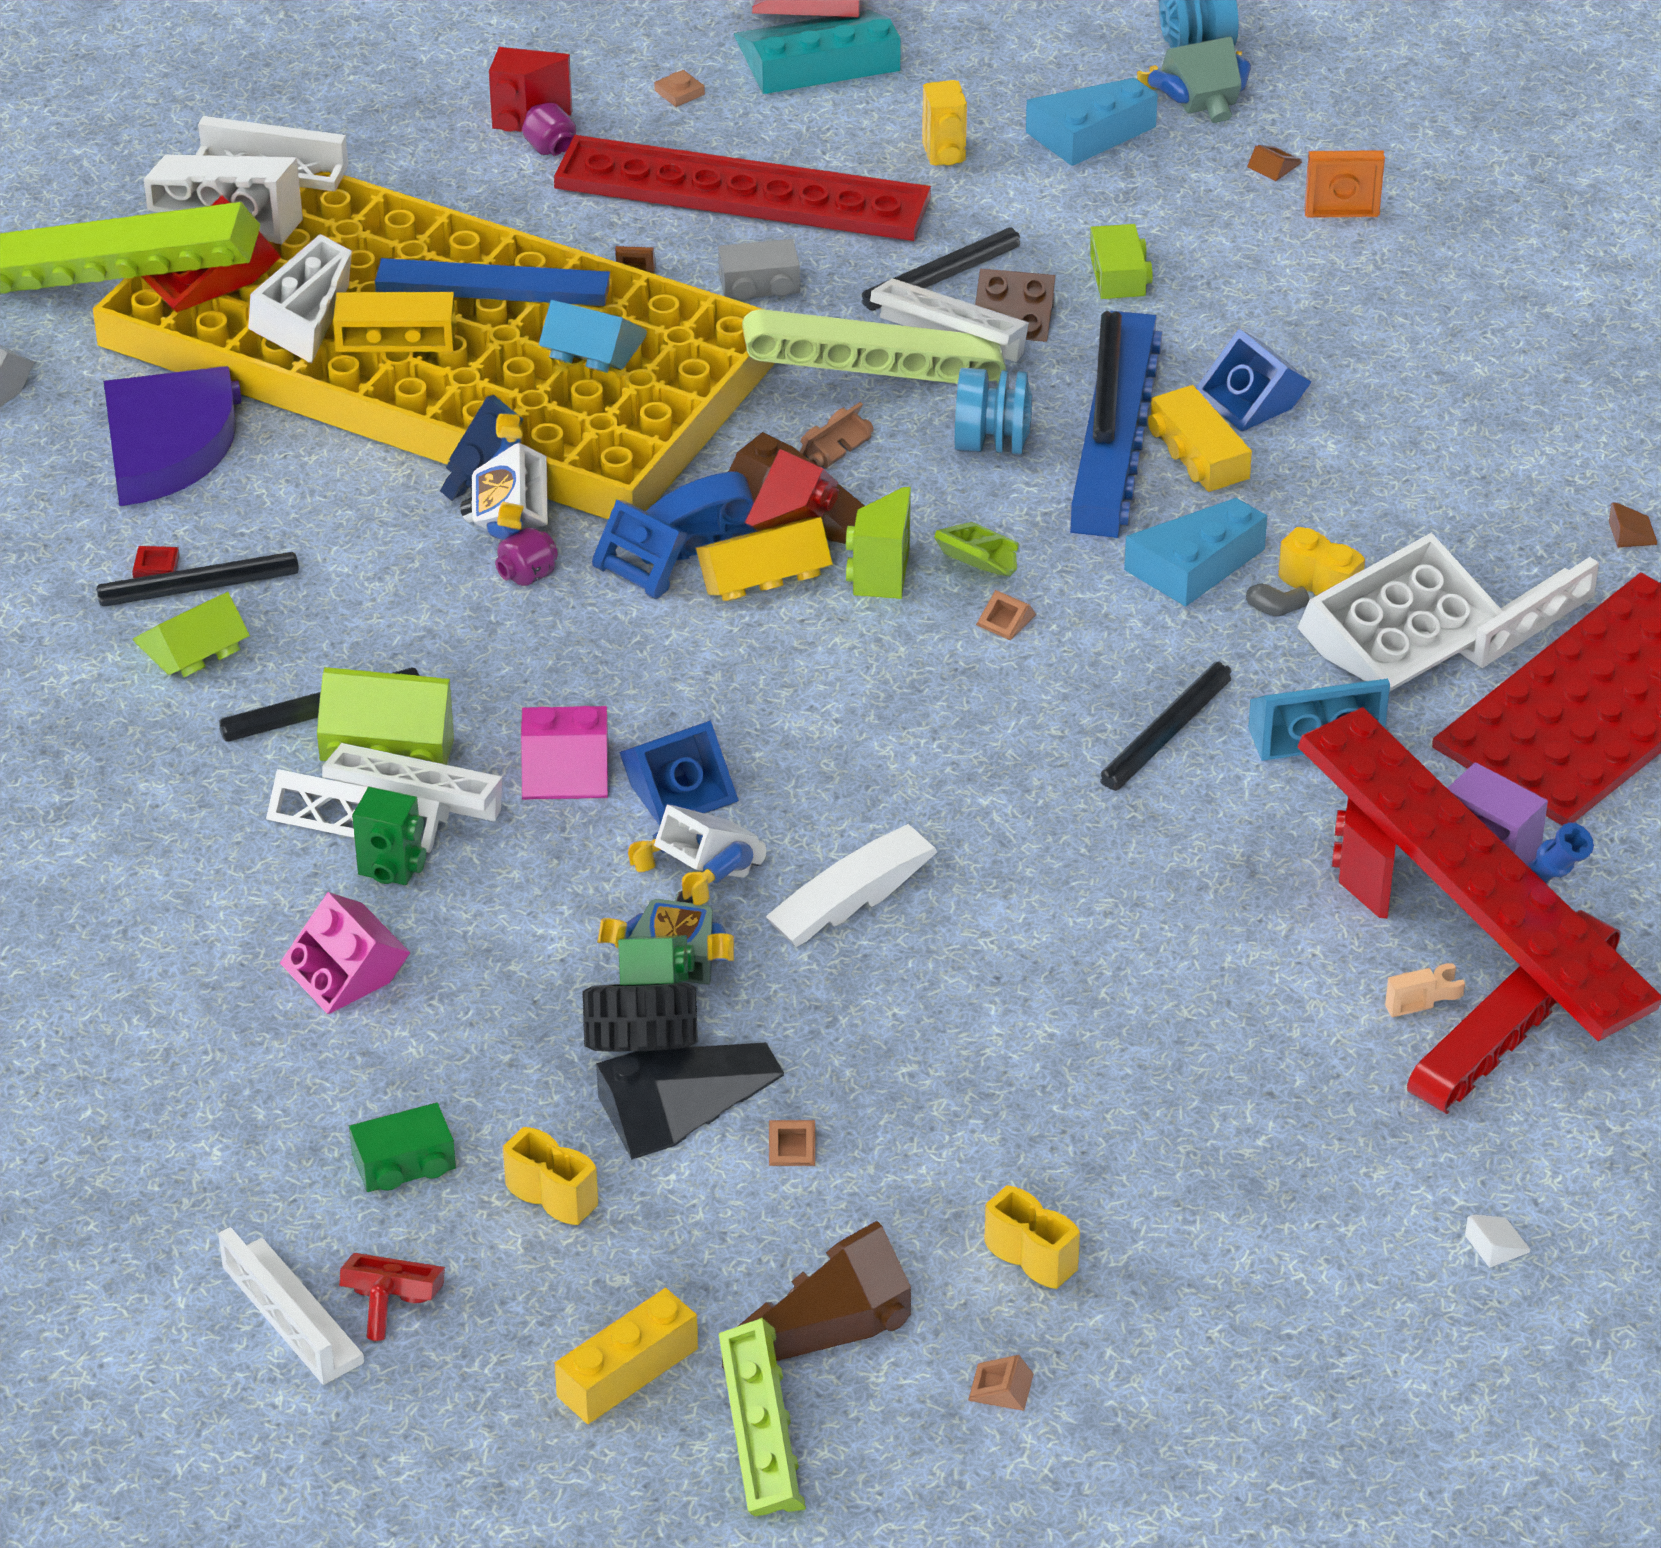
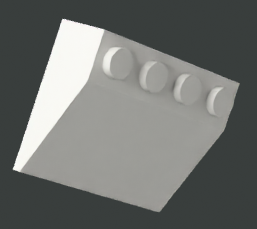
M1431 532L1311 598L1297 628L1325 659L1364 681L1388 678L1390 691L1475 644L1477 628L1503 611Z

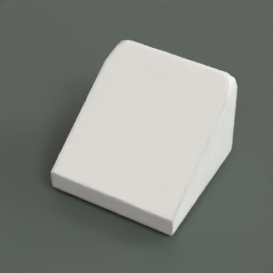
M1468 1216L1465 1236L1489 1268L1530 1253L1531 1249L1506 1217Z

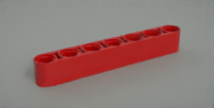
M1578 910L1576 913L1616 951L1621 938L1620 930L1583 910ZM1519 966L1419 1061L1408 1079L1407 1091L1448 1114L1449 1111L1446 1109L1456 1100L1461 1102L1476 1087L1473 1083L1481 1075L1486 1077L1502 1062L1499 1058L1507 1050L1512 1052L1528 1036L1525 1033L1533 1025L1538 1027L1553 1012L1550 1008L1557 1001Z

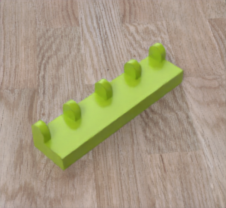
M761 1318L720 1332L718 1335L748 1512L753 1516H761L782 1509L786 1512L805 1510V1499L799 1494L795 1471L799 1468L798 1459L792 1453L788 1425L791 1423L790 1413L784 1408L780 1385L783 1373L782 1368L777 1365L773 1342L776 1340L775 1328Z

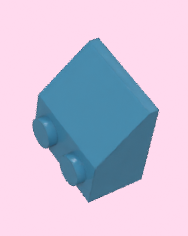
M551 300L539 346L550 350L549 357L572 364L575 357L587 360L585 365L587 368L608 373L610 366L623 369L645 339L647 330L622 317Z

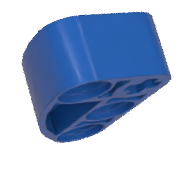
M725 472L697 479L667 494L645 511L688 533L677 560L690 559L689 556L697 555V547L756 532V530L745 523L754 501L747 478L739 472ZM641 558L645 564H651V562Z

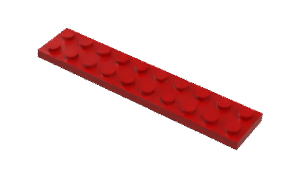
M581 135L573 136L554 175V189L909 241L915 240L931 199V186Z
M1364 707L1302 735L1297 747L1598 1042L1659 1009L1661 994Z

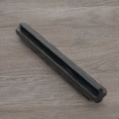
M1008 227L898 275L893 279L921 288H927L1019 247L1020 235L1012 227ZM885 282L863 291L862 304L867 309L874 311L882 307L880 304L871 302L870 298L871 291Z
M1105 311L1101 314L1093 439L1098 444L1101 442L1111 443L1114 440L1122 322V315L1118 311L1113 313Z
M287 552L103 583L97 586L96 591L99 604L105 607L293 575L298 573L299 565L296 554L294 552Z
M1220 661L1214 662L1101 771L1102 779L1100 783L1111 790H1119L1231 681V668L1228 665L1224 666Z
M413 667L392 672L394 674L420 676L417 669ZM321 692L221 718L219 720V730L222 738L226 742L318 718Z

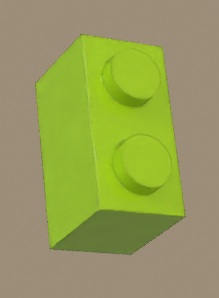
M1136 224L1091 226L1089 254L1100 299L1146 296V284H1152L1153 271L1151 261H1146L1147 248L1145 238H1139Z

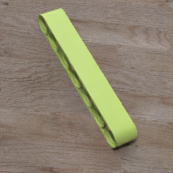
M765 309L750 312L742 321L746 349L749 356L763 362L958 384L960 368L986 369L989 381H997V383L1002 370H1006L1000 344L969 333Z

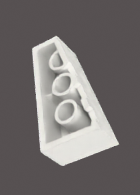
M165 154L144 178L147 210L159 213L210 206L223 195L230 203L242 202L260 223L259 231L269 242L281 245L303 220L297 157Z

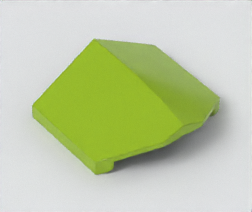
M974 522L936 530L934 538L945 555L997 575L1010 577L1017 570L1015 552L1018 551L1019 543Z

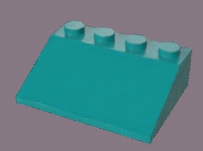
M871 10L861 11L859 17L831 16L734 33V37L762 94L900 71L901 38L890 18Z

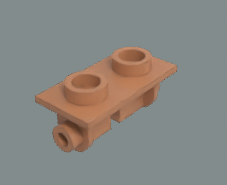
M861 401L848 410L843 407L836 411L822 428L816 425L807 431L800 440L803 445L799 452L804 456L807 455L808 459L815 465L823 466L827 469L845 456L847 452L839 442L851 452L865 441H868L874 428L869 420L862 419L858 415L863 405Z

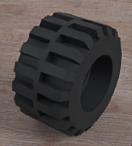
M688 983L609 984L591 986L582 991L584 1046L593 1051L619 1052L681 1049L690 1047L698 1042L696 987Z

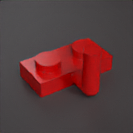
M353 1253L340 1268L339 1286L354 1288L355 1293L369 1296L366 1338L372 1341H382L386 1337L389 1295H398L401 1300L408 1303L432 1301L444 1284L445 1267Z

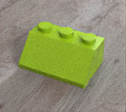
M324 667L317 724L319 760L327 761L339 745L344 743L447 765L454 741L450 679Z

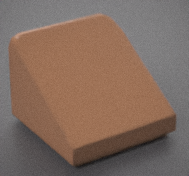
M995 590L976 625L1008 640H1012L1037 614L1029 604Z
M769 1120V1166H815V1120Z
M1020 1355L978 1363L968 1401L1024 1411L1034 1374Z

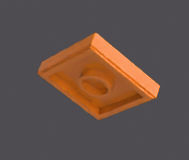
M1384 150L1309 151L1304 203L1305 216L1307 218L1378 217L1380 215L1385 162Z

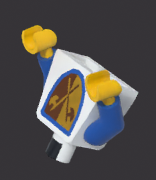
M517 414L498 415L496 434L498 438H501V447L490 461L474 471L472 475V497L462 501L460 504L461 514L467 522H474L487 529L492 537L500 540L519 533L525 528H537L548 524L546 456L521 444L523 432L518 427L520 415Z
M668 804L659 831L652 835L653 840L637 841L628 848L630 866L635 865L637 872L653 869L656 866L653 853L659 850L662 853L670 854L696 870L704 871L689 872L682 878L683 899L686 900L692 896L694 905H702L709 901V883H718L727 875L744 878L748 875L751 865H761L766 857L765 843L759 841L757 835L724 818Z

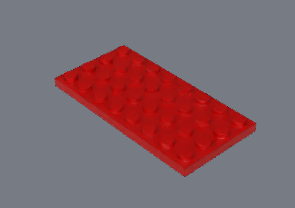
M1642 572L1637 574L1433 738L1432 748L1467 769L1476 762L1548 800L1546 817L1561 826L1567 823H1574L1661 753V583Z

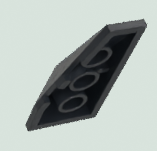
M767 1042L634 1051L596 1063L598 1098L631 1160L679 1144L692 1131L705 1123L707 1125L719 1118V1114L737 1102H744L784 1076V1072Z

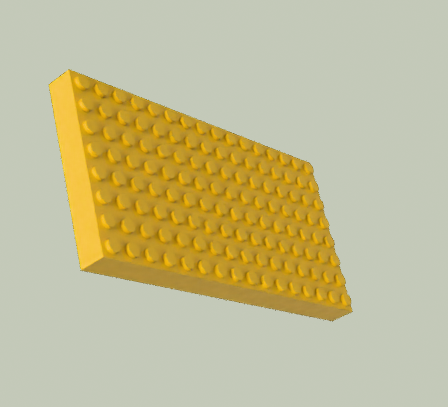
M321 171L314 175L330 177L331 172ZM343 175L336 191L300 187L303 220L282 245L269 242L281 258L254 283L176 313L141 276L124 278L93 308L98 346L174 372L228 366L231 381H239L241 395L446 465L486 397L495 395L523 418V422L520 425L523 432L521 444L546 456L547 499L605 519H609L616 500L626 501L644 511L655 504L775 364L753 359L749 356L746 349L742 321L750 312L762 308ZM321 234L352 251L349 286L346 292H376L375 279L381 258L610 272V286L605 306L571 305L625 318L646 329L647 333L645 339L623 369L610 366L608 373L585 367L587 360L574 357L572 364L552 359L549 357L551 351L539 346L550 303L454 297L456 327L453 352H336L332 320L312 363L248 329L251 293Z

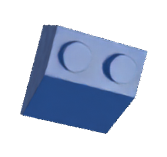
M1239 328L1195 388L1216 411L1243 432L1291 410L1312 382L1266 344Z
M711 720L619 752L631 787L659 826L661 825L667 804L700 813H707L739 801Z

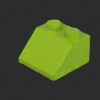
M901 487L858 509L855 526L847 527L846 550L853 551V557H848L846 581L853 582V595L902 599L910 551L911 487Z
M227 591L132 638V640L168 675L180 671L184 678L205 668L206 666L202 659L214 653L218 660H221L241 650L238 642L249 637L250 634Z

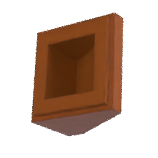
M1258 145L1255 146L1247 167L1277 181L1300 165L1302 161H1300V158L1275 146Z
M616 246V262L655 274L656 258L654 247Z
M1611 503L1609 525L1617 548L1657 545V539L1649 516L1622 504Z

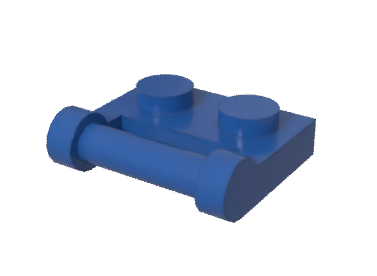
M616 500L593 555L592 565L603 572L608 569L644 588L647 595L657 600L669 590V577L688 533L626 501ZM617 546L653 563L654 566L651 573L617 557Z

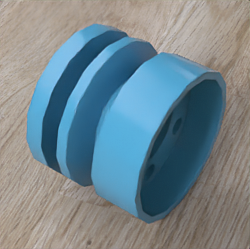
M1159 0V18L1162 35L1165 41L1169 43L1170 48L1232 37L1234 46L1236 45L1239 29L1236 0Z
M960 368L955 411V450L981 452L986 435H994L996 452L1003 453L1005 436H1012V454H1023V446L1030 433L1033 395L1028 382V372L1018 371L1015 389H1009V372L1006 370H1002L997 388L989 387V377L986 369Z

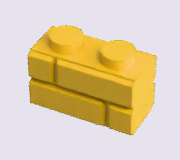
M948 80L924 84L922 144L925 152H927L930 165H953L965 161L967 102L959 81Z

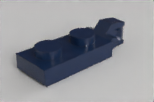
M495 395L486 397L449 458L450 461L446 469L451 474L446 478L440 492L451 501L464 495L468 488L472 489V475L474 471L490 461L501 447V438H498L496 434L498 415L517 414ZM520 417V421H519L518 427H520V425H521L522 422H523V418H521V417Z

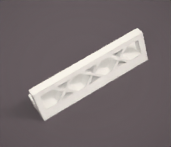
M203 116L198 124L201 146L196 155L297 157L299 187L336 191L348 168L346 135ZM321 171L331 172L330 177L318 176L314 174Z
M893 278L871 291L870 301L882 305L880 318L910 327L969 333L999 343L1003 358L1017 362L1024 353L1029 322Z
M1588 557L1570 570L1562 569L1501 608L1502 613L1477 628L1475 644L1459 653L1483 668L1584 604L1595 595L1599 562Z
M344 743L339 745L322 766V777L438 801L450 806V812L495 821L501 811L502 776Z
M277 769L266 820L354 838V829L344 827L353 821L352 814L355 810L350 803L358 805L368 787ZM285 790L300 793L308 805L294 816L280 814ZM310 795L320 798L313 802ZM417 797L419 816L427 819L421 846L426 849V853H430L434 845L438 822L446 823L451 807L438 801ZM330 800L340 801L348 815L335 824L326 823L318 810L319 807ZM313 813L317 821L305 819V817Z
M231 1227L218 1233L222 1265L225 1271L323 1385L364 1363V1356L359 1348L263 1237L246 1245Z

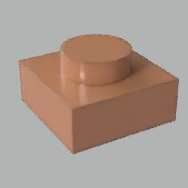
M685 70L674 72L654 82L655 92L675 107L705 95V86Z

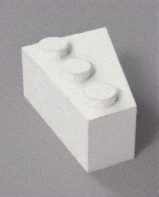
M319 234L251 293L248 329L312 363L333 320L336 292H346L349 286L352 251Z

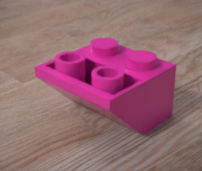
M327 892L280 961V964L327 1014H330L389 984L410 952L362 902Z

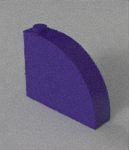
M228 366L103 381L119 506L156 500L187 488L210 473L221 462L231 447L236 430L234 405L242 403L239 381H231Z

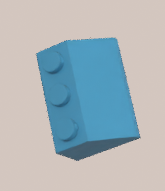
M1388 678L1264 695L1250 699L1248 728L1261 761L1305 755L1297 747L1303 734L1362 707L1386 729L1390 691Z

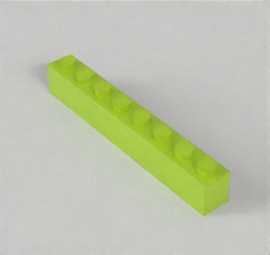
M242 202L0 233V293L6 294L14 291L38 290L47 287L70 286L72 284L102 282L104 280L250 263L261 225Z

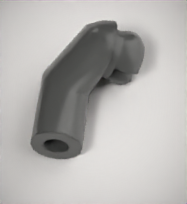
M1261 583L1251 586L1246 593V600L1249 605L1272 616H1282L1305 607L1310 600L1308 592L1302 586L1284 593L1274 587Z

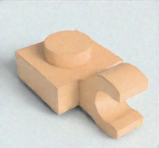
M1446 963L1438 966L1434 970V974L1430 968L1388 977L1385 1006L1391 1017L1431 1009L1436 1001L1456 1000L1464 996V980L1450 982L1455 979L1456 966L1453 963Z

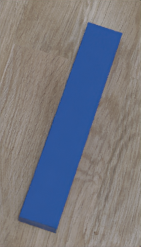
M381 258L375 279L376 292H454V297L544 303H550L551 300L567 304L605 306L610 286V272L388 258Z

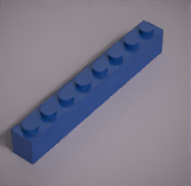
M1118 311L1122 315L1114 440L1109 444L1105 442L1098 444L1093 439L1095 385L1071 505L1070 533L1118 538L1120 526H1128L1131 502L1125 500H1133L1135 476L1130 475H1138L1140 451L1135 450L1143 449L1145 427L1139 425L1147 426L1149 402L1152 399L1154 378H1156L1157 354L1161 353L1163 331H1156L1157 315Z

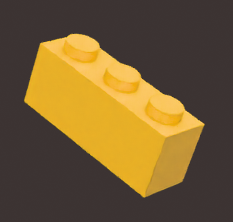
M336 292L333 317L336 352H453L456 327L454 292Z
M1194 385L1152 397L1151 415L1148 416L1150 432L1154 437H1161L1174 460L1180 459L1183 462L1193 482H1200L1208 492L1250 479L1252 450Z
M808 517L696 548L708 595H721L722 601L746 596L745 588L759 585L760 591L783 586L782 578L797 575L798 581L814 578L821 575L820 568L833 565L821 517Z
M665 1287L554 1362L557 1397L586 1424H590L698 1349L697 1314Z

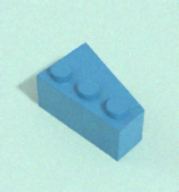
M1129 78L1027 99L1026 133L1068 164L1074 166L1155 128L1158 94L1136 78Z
M1236 497L1127 535L1124 570L1186 607L1265 550L1268 515Z

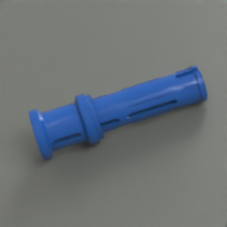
M1577 823L1564 824L1556 832L1555 839L1546 840L1538 847L1536 858L1530 861L1527 866L1547 884L1554 877L1561 878L1569 874L1574 868L1576 861L1580 862L1588 858L1593 852V839L1583 826Z

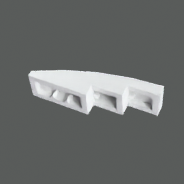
M909 824L904 825L871 841L830 866L799 888L770 912L766 918L795 947H798L807 942L828 922L835 927L846 921L866 902L871 907L882 902L933 857L937 850Z

